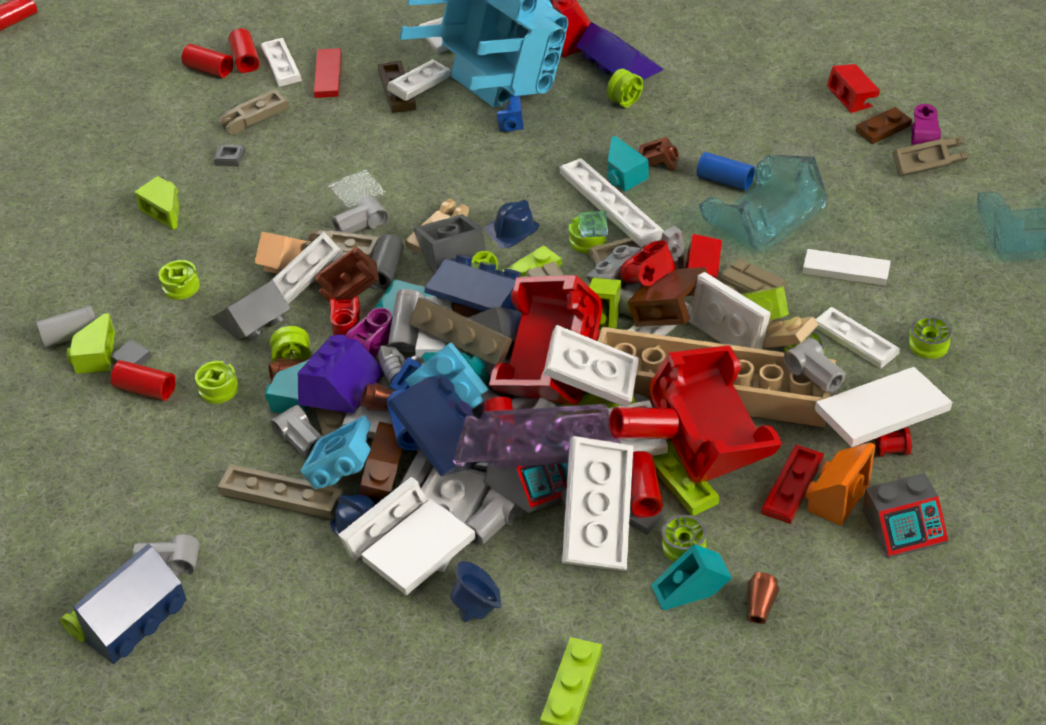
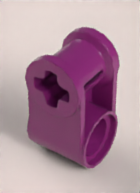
M930 104L917 105L914 109V123L911 125V146L941 139L937 109Z
M386 308L373 309L355 327H352L347 332L346 337L358 340L374 358L378 354L380 346L388 344L392 323L391 311Z

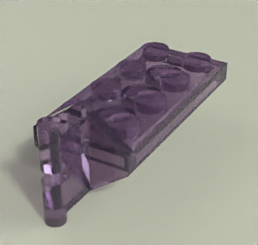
M606 404L484 411L481 419H477L472 415L465 418L453 462L456 466L461 467L466 462L487 461L495 468L568 463L570 438L573 436L620 444L621 442L610 433V414Z

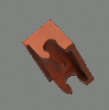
M356 246L315 275L316 281L323 286L318 290L319 293L329 302L330 298H335L336 300L353 299L354 296H358L379 281L377 262Z

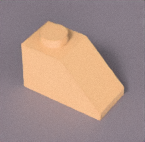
M261 231L255 263L264 265L263 271L279 274L280 269L283 270L303 251V245L307 241Z

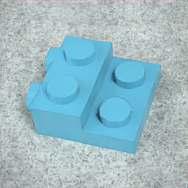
M452 342L447 344L405 379L407 384L412 387L426 377L443 375L453 383L455 392L471 409H474L484 401L481 395L488 390Z
M365 415L317 440L301 469V473L315 490L331 486L338 482L342 476L355 474L366 465L365 461L371 451V448L365 442L367 440L366 435L372 425Z

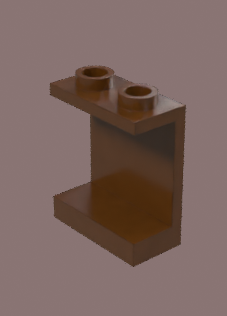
M706 267L675 269L653 285L642 286L627 302L635 327L686 324L690 317L684 298L685 296H694L698 275L704 272L707 273Z

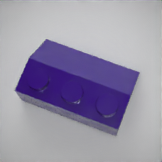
M592 21L576 47L584 52L582 56L592 63L596 60L598 62L597 67L607 74L610 71L615 73L619 69H625L632 74L634 73L642 77L644 80L664 69L623 39Z
M344 335L330 336L297 373L298 404L354 414L361 406V397L366 383H379L384 373L381 370L380 364L358 340L349 339Z

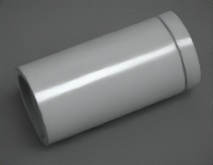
M410 289L397 291L388 347H396L398 351L404 352L415 351L419 328L410 325L409 322L418 297L425 298L422 293Z
M89 305L37 321V326L43 344L47 348L72 340L73 335L92 323L96 318L92 306Z

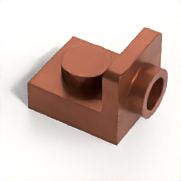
M668 137L639 146L638 152L648 159L649 166H656L664 162L669 171H675L677 160H679V152L677 147L671 144Z

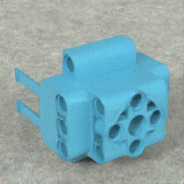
M549 0L407 1V5L446 3L441 25L403 26L399 39L441 37L442 45L456 54L451 77L492 107H501V104L510 101V94L513 96L543 94L552 87L566 38L568 19L553 9Z

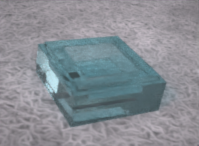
M606 211L579 213L581 238L608 236Z

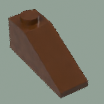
M379 421L360 485L359 494L368 496L375 504L393 492L403 449L397 443L392 424Z

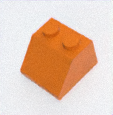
M866 443L838 451L831 462L826 461L822 467L820 478L817 482L812 481L806 491L805 497L808 499L807 511L842 526L865 493V488L870 485L875 445Z

